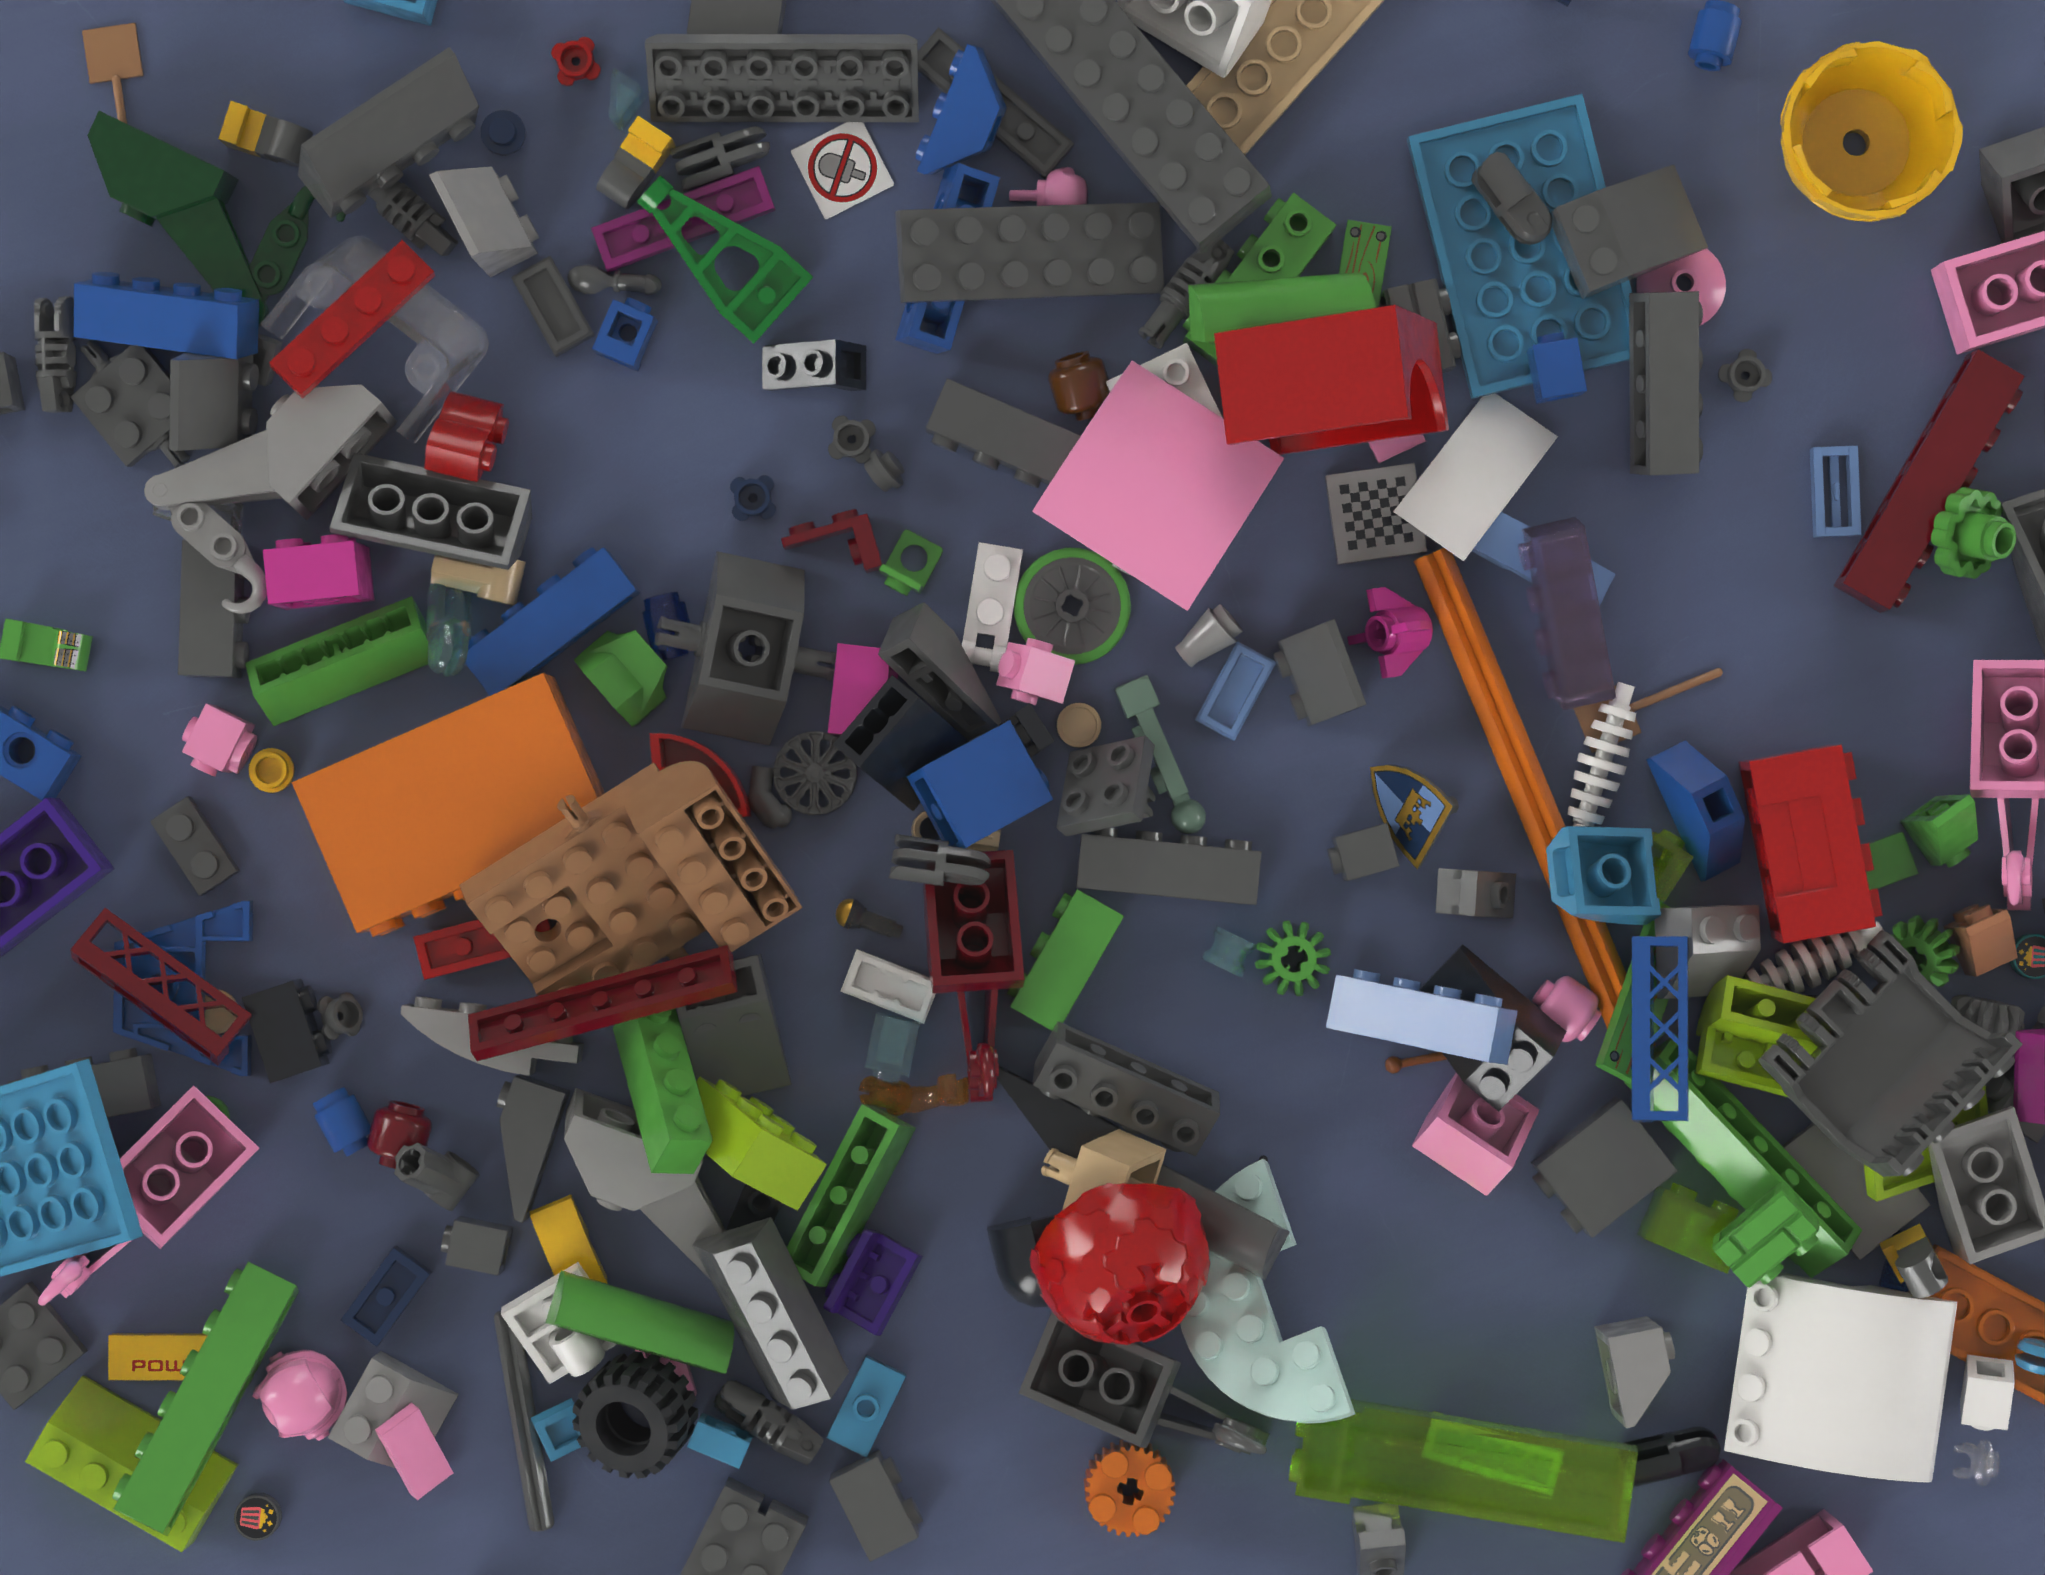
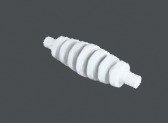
M1617 682L1612 701L1609 700V704L1601 703L1598 710L1607 714L1606 721L1602 722L1594 719L1590 727L1602 731L1600 739L1590 736L1585 738L1583 744L1597 748L1595 757L1579 752L1577 758L1578 762L1590 765L1591 769L1590 773L1575 770L1573 779L1586 783L1584 791L1576 788L1571 790L1570 797L1581 800L1579 808L1570 805L1568 807L1567 815L1573 816V826L1594 827L1595 823L1602 825L1605 816L1597 814L1598 806L1610 808L1613 801L1601 796L1603 789L1617 792L1620 783L1607 779L1608 773L1610 771L1625 775L1627 766L1614 763L1612 760L1614 754L1629 758L1630 749L1617 744L1619 737L1632 740L1633 731L1622 727L1625 719L1635 722L1636 713L1631 712V707L1629 706L1635 689L1634 686Z
M1877 921L1876 927L1845 932L1842 938L1839 934L1825 936L1827 945L1824 944L1820 937L1807 939L1810 953L1802 941H1796L1790 944L1795 960H1792L1788 952L1782 949L1775 953L1777 968L1767 958L1760 963L1762 975L1759 976L1756 970L1751 968L1745 973V978L1752 982L1786 990L1784 984L1787 983L1792 992L1800 993L1805 991L1801 976H1803L1809 987L1813 989L1821 985L1818 968L1827 980L1837 975L1833 961H1836L1842 970L1852 966L1850 954L1852 953L1857 959L1856 956L1864 948L1867 949V944L1883 928Z

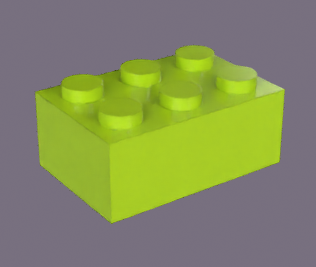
M699 1076L696 1083L713 1140L706 1154L732 1177L798 1211L827 1166L822 1159L813 1153L817 1145L795 1132L793 1125L773 1114L774 1109L753 1096L749 1100L742 1097L740 1090L722 1079H719L715 1085Z

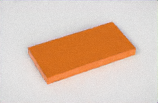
M1934 1244L1933 1248L1948 1276V1283L1942 1290L1930 1297L1958 1302L1950 1354L1966 1362L1967 1354L2013 1360L2014 1389L2045 1405V1375L2026 1371L2017 1366L2015 1361V1354H2029L2017 1348L2020 1340L2023 1338L2045 1340V1303Z

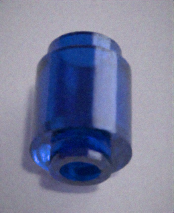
M678 592L665 593L643 600L645 611L641 613L650 647L656 654L661 653L663 660L688 655V650L655 645L656 633L675 635V632L657 628L661 616L690 623L685 601L680 602Z

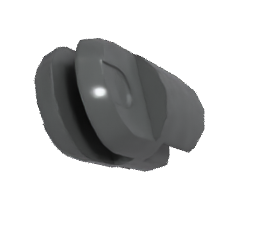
M754 126L724 136L717 132L669 149L672 158H684L675 164L677 174L680 176L694 174L681 181L683 191L735 174L733 168L765 157L769 153L770 142H758L766 137L767 133L765 130Z
M1496 152L1489 155L1472 174V183L1514 239L1519 243L1528 245L1541 242L1550 233L1552 227V216L1548 207L1505 153Z
M895 834L894 844L899 849L893 851L891 861L898 866L890 868V879L943 886L944 882L981 885L989 878L990 874L983 869L991 867V861L983 852L949 846V841Z

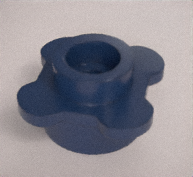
M761 475L758 479L745 480L743 477L735 478L730 484V490L734 493L735 506L732 508L733 516L739 521H746L749 517L761 516L766 520L772 518L776 513V506L772 503L771 491L775 486L774 481L767 475ZM751 494L757 495L756 502L749 501Z

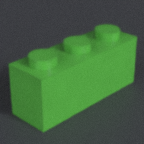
M1076 889L1073 896L1064 892L1051 915L1058 919L1052 933L1048 935L1042 931L1029 955L1036 958L1029 973H1024L1023 988H1009L1007 992L1008 995L1014 998L1010 1004L1011 1008L1051 1031L1054 1029L1057 1021L1061 1023L1065 1021L1124 918V915Z

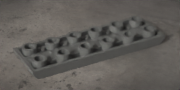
M656 34L645 40L651 122H919L918 40L910 35Z

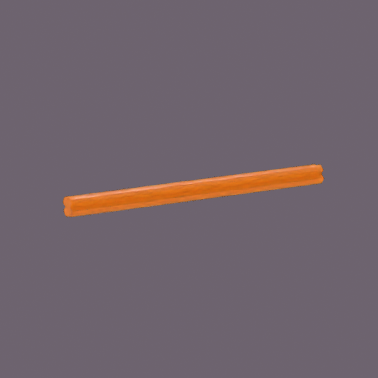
M1442 548L1416 559L1414 563L1550 890L1546 848L1561 828L1566 826L1456 560L1450 551ZM1556 905L1590 989L1598 996V1008L1602 1012V1018L1608 1029L1627 974L1605 922L1572 916Z

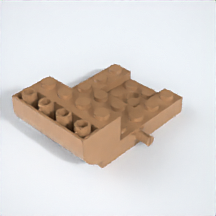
M697 761L679 762L662 770H659L656 764L652 763L582 808L573 795L565 796L569 807L563 798L557 804V808L565 816V819L459 885L468 907L489 934L493 933L532 983L537 996L647 967L666 956L670 960L688 956L689 954L683 948L684 944L706 930L719 947L728 945L731 952L803 908L793 889L709 768ZM546 919L557 920L556 925L551 930L546 932L535 931L536 926L541 921Z

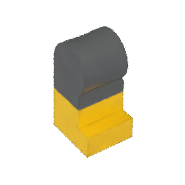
M230 101L218 139L229 148L276 163L281 162L299 167L301 144L313 137V132L294 123L250 109L248 106Z
M640 116L636 117L628 129L629 134L615 153V158L604 170L596 186V190L625 209H629L637 201L670 155L669 149L676 146L670 136Z
M1920 1223L1879 1243L1899 1282H1905L1914 1298L1929 1297L1947 1285L1948 1276Z

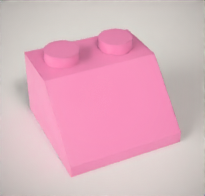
M1455 1073L1426 1116L1412 1146L1487 1196L1514 1167L1540 1109L1516 1094L1498 1112L1469 1088L1459 1075Z

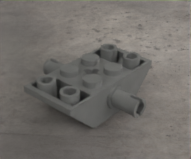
M717 551L703 621L697 625L668 619L664 616L660 617L657 628L675 632V635L656 633L655 645H665L694 651L695 656L681 728L770 746L787 703L793 672L824 678L828 681L832 680L835 669L819 666L817 662L835 664L836 652H826L799 646L804 618L805 570ZM747 636L749 637V645L755 647L754 655H747L744 660L742 653L738 651V646L740 642L746 640Z

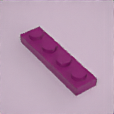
M759 166L683 194L737 224L776 211ZM671 198L660 202L656 208L660 210L668 208L671 204ZM644 208L591 228L608 272L675 248L653 214H649ZM691 217L682 226L681 232L684 239L690 243L717 233L718 230L699 217Z

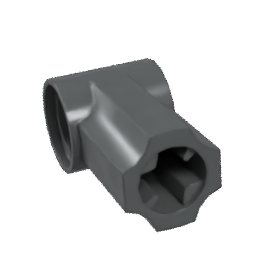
M418 1142L412 1146L404 1145L395 1156L396 1169L394 1174L402 1182L423 1191L431 1200L449 1211L454 1210L480 1176L473 1166L455 1153L447 1151L445 1155H442Z

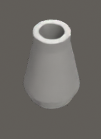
M1219 604L1213 610L1208 607L1184 639L1175 646V649L1192 668L1199 661L1236 643L1235 637L1243 632V630L1222 604Z

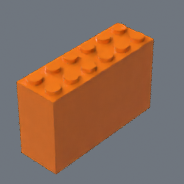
M545 673L527 679L291 782L356 933L370 932L372 937L383 936L404 927L405 923L402 918L411 914L414 919L425 918L447 908L444 900L452 896L455 897L456 901L465 900L459 886L461 883L565 819V816L557 808V804L562 798L569 807L565 796L573 795L582 808L605 793L554 676Z

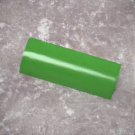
M1359 272L1188 285L1191 340L1200 342H1215L1214 333L1375 308L1370 284L1366 277Z
M410 596L248 661L245 665L254 698L272 725L276 726L440 659L422 613L413 597Z
M562 1270L545 1322L560 1328L722 1374L727 1373L734 1343V1325L730 1320Z

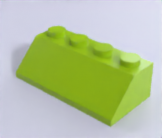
M85 1375L79 1379L49 1419L25 1460L26 1463L180 1552H183L194 1543L239 1465L220 1453L213 1451L168 1536L113 1509L117 1503V1500L112 1498L114 1490L125 1473L133 1474L140 1461L139 1458L135 1457V1453L141 1440L147 1432L155 1433L161 1419Z

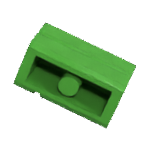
M1781 1181L1713 1237L1712 1248L1746 1287H1752L1759 1280L1765 1285L1783 1270L1784 1266L1781 1264L1783 1260L1793 1252L1797 1256H1801L1817 1243L1819 1238L1815 1234L1819 1232V1219L1799 1199V1196L1786 1182Z

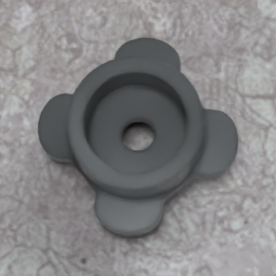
M1743 349L1739 352L1738 358L1734 362L1724 364L1719 368L1718 378L1721 382L1727 383L1731 387L1736 401L1744 403L1751 400L1752 393L1758 388L1770 385L1772 373L1770 370L1765 369L1763 363L1757 359L1755 351ZM1744 371L1749 374L1747 380L1741 377V373Z
M843 415L836 417L832 422V428L834 429L833 442L828 446L830 456L836 460L848 457L854 458L858 463H866L871 459L869 446L870 439L876 432L874 423L868 419H864L861 422L849 420ZM851 435L856 437V442L853 444L848 442V437Z
M342 993L339 998L334 999L329 996L319 999L317 1009L321 1013L322 1033L327 1040H335L341 1034H347L351 1037L359 1033L363 1012L360 1004L351 993Z

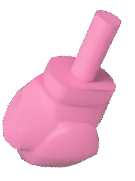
M1069 167L1055 169L1048 174L1047 180H1038L1037 190L1009 191V201H1037V206L1087 204L1088 187L1085 179L1076 175L1074 169Z

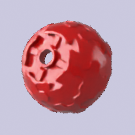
M1107 1183L1082 1193L1075 1202L1054 1216L1055 1218L1045 1227L1034 1249H1031L1029 1260L1032 1272L1035 1274L1042 1293L1040 1296L1059 1320L1082 1336L1097 1342L1129 1345L1139 1341L1143 1343L1164 1336L1182 1322L1193 1307L1203 1286H1206L1211 1262L1209 1260L1208 1241L1201 1221L1202 1215L1195 1203L1196 1199L1179 1187L1174 1188L1153 1183Z

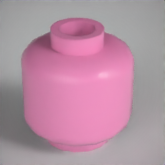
M1563 976L1555 983L1547 979L1532 999V1002L1538 1005V1008L1567 1031L1562 1040L1564 1043L1571 1042L1575 1038L1583 1041L1594 1028L1602 1014L1597 1009L1599 1003L1598 996L1570 976Z

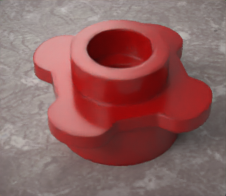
M581 37L578 41L560 42L553 46L551 55L557 61L559 67L557 79L562 85L569 87L577 80L586 78L593 81L599 77L601 68L595 63L593 56L595 44L590 38ZM579 58L580 64L575 66L572 64V60Z

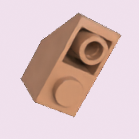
M1974 904L1953 914L1955 921L1943 926L1944 930L1953 929V935L1949 938L1950 943L1961 946L1960 952L1956 956L1965 975L1977 977L2018 958L2012 921L2007 909L1991 908L1989 904L1981 907L1978 904Z

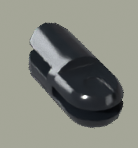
M1691 1427L1624 1442L1619 1445L1618 1452L1631 1486L1637 1487L1705 1470L1717 1462L1721 1447L1716 1435L1711 1430L1704 1427Z

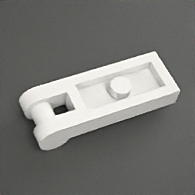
M979 542L962 647L972 665L988 666L991 672L999 673V661L1006 652L1023 549ZM977 635L994 636L993 649L977 647Z

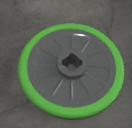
M1081 548L1054 550L1034 561L1024 572L1017 585L1014 602V617L1023 639L1027 642V638H1032L1054 645L1051 653L1075 660L1074 665L1094 661L1111 651L1125 633L1131 612L1129 590L1118 569L1113 567L1110 561L1099 554ZM1068 596H1072L1083 603L1077 616H1072V614L1066 611L1063 612L1061 608Z

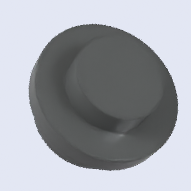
M878 449L870 453L871 459L864 463V467L875 484L884 492H887L892 487L896 489L901 487L903 480L900 475L905 470L896 456L890 451L884 454Z

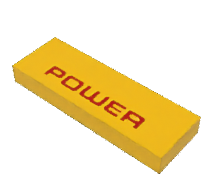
M112 1333L108 1335V1380H184L185 1376L180 1374L183 1363L192 1349L199 1352L207 1335L203 1333Z

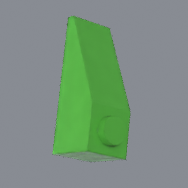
M1970 794L1935 796L1900 821L1929 864L1934 866L1946 864L1950 868L1958 864L1971 854L1968 847L1978 840L1976 806Z

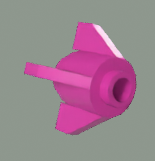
M1386 587L1368 589L1366 592L1370 612L1377 613L1367 621L1365 633L1347 637L1348 644L1368 643L1372 650L1383 654V656L1378 657L1382 679L1401 676L1429 646L1433 633L1431 619L1423 608L1415 606Z

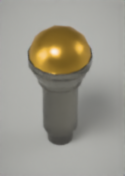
M845 899L836 909V920L843 928L860 929L862 927L887 937L900 938L903 930L902 925L897 924L895 920L867 911V908L856 899Z

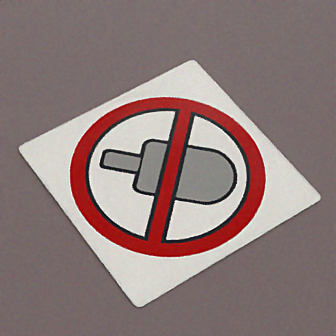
M846 122L791 150V154L826 220L894 186V182L863 122Z

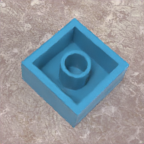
M702 1412L687 1447L739 1469L753 1436L746 1430L743 1431L739 1427Z

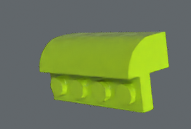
M1726 975L1712 987L1700 1013L1696 1035L1701 1038L1695 1074L1788 1097L1781 1085L1761 1066L1759 1058L1773 1044L1777 1045L1776 1041L1783 1033L1797 1040L1800 1046L1810 1055L1818 1048L1796 1023V1019L1803 1012L1807 1013L1806 1009L1816 998Z

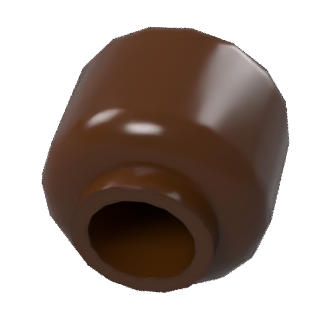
M1089 351L1076 352L1055 361L1056 368L1050 372L1048 381L1058 411L1067 415L1075 414L1077 421L1093 418L1110 393L1106 384L1109 378L1103 360L1098 357H1090Z

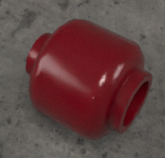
M391 1100L388 1106L376 1110L367 1146L370 1151L380 1156V1165L396 1169L395 1156L404 1145L412 1146L418 1142L427 1147L432 1130V1122L424 1115L425 1109L423 1107Z

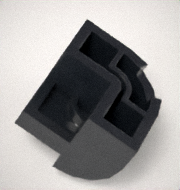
M1057 1214L1033 1220L1031 1217L987 1227L997 1273L1004 1289L1018 1302L1034 1308L1048 1307V1305L1040 1296L1042 1293L1035 1274L1031 1269L1029 1260L1031 1249H1034L1045 1227Z

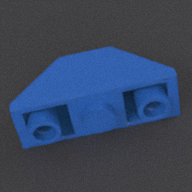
M967 44L965 51L958 50L949 69V75L954 77L948 93L942 92L939 95L932 112V117L937 119L931 136L927 134L923 136L916 152L915 159L920 161L917 172L924 175H933L991 149L1007 107L983 48Z
M1687 741L1679 742L1647 758L1646 761L1700 881H1706L1739 864L1745 815L1727 775Z

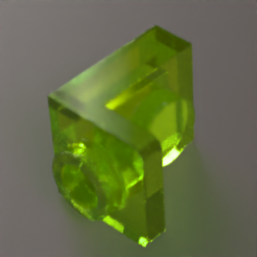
M1662 829L1660 834L1652 832L1653 847L1662 852L1659 858L1657 856L1653 857L1657 898H1659V901L1665 902L1692 861L1693 856L1683 850L1686 843L1681 838L1666 829Z

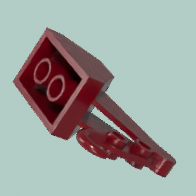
M1013 850L983 851L989 857L991 867L983 869L990 875L981 885H965L944 882L943 886L923 884L927 959L932 993L957 992L967 1058L970 1103L993 1101L994 1089L997 1088L999 1066L997 1049H994L998 989L1023 988L1025 979ZM985 990L983 1043H978L977 1050H972L964 991Z

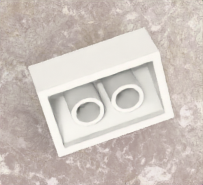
M1117 0V4L1136 26L1222 78L1229 74L1264 23L1272 0Z

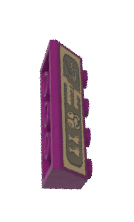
M1722 1459L1718 1465L1714 1464L1702 1473L1697 1483L1700 1488L1690 1500L1684 1498L1676 1505L1669 1517V1520L1672 1522L1663 1534L1659 1535L1656 1533L1647 1541L1641 1551V1555L1644 1557L1633 1571L1628 1568L1621 1575H1730L1783 1508L1730 1463Z

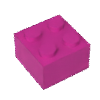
M339 534L321 536V544L313 545L311 542H303L301 538L275 541L276 548L263 550L268 604L290 610L375 601L370 548L356 542V538H348V536Z

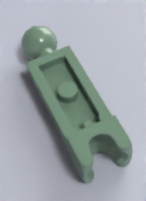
M1148 675L1115 688V693L1126 719L1135 717L1138 726L1131 728L1134 738L1146 735L1155 745L1153 760L1156 767L1151 769L1150 775L1158 793L1162 794L1167 791L1174 804L1170 816L1173 826L1184 834L1196 833L1205 824L1206 812L1201 803L1190 799L1189 791L1153 708L1160 705V702Z

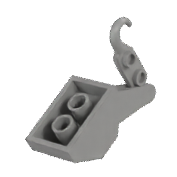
M362 384L315 387L303 399L295 391L291 396L285 394L271 408L270 415L272 416L266 422V430L182 466L155 475L146 482L144 488L146 499L158 509L171 511L172 526L180 536L216 567L243 575L251 583L252 594L246 601L242 603H234L228 599L222 601V606L230 612L244 614L260 607L267 596L266 578L261 567L255 563L244 537L209 506L282 498L304 519L308 520L344 481L353 454L367 455L397 423L384 404Z

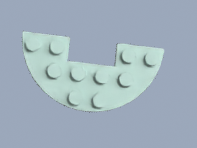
M1261 1159L1245 1167L1215 1191L1290 1231L1280 1251L1297 1245L1270 1166L1266 1160ZM1209 1250V1260L1211 1262L1206 1286H1203L1193 1307L1180 1323L1188 1348L1205 1375L1234 1401L1270 1418L1297 1423H1324L1356 1415L1326 1329L1320 1326L1283 1341L1262 1279Z

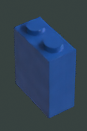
M1010 720L907 776L941 840L949 841V846L967 848L1054 800L1049 792L1050 785L1046 775L1034 765L1028 754V748L1023 744Z

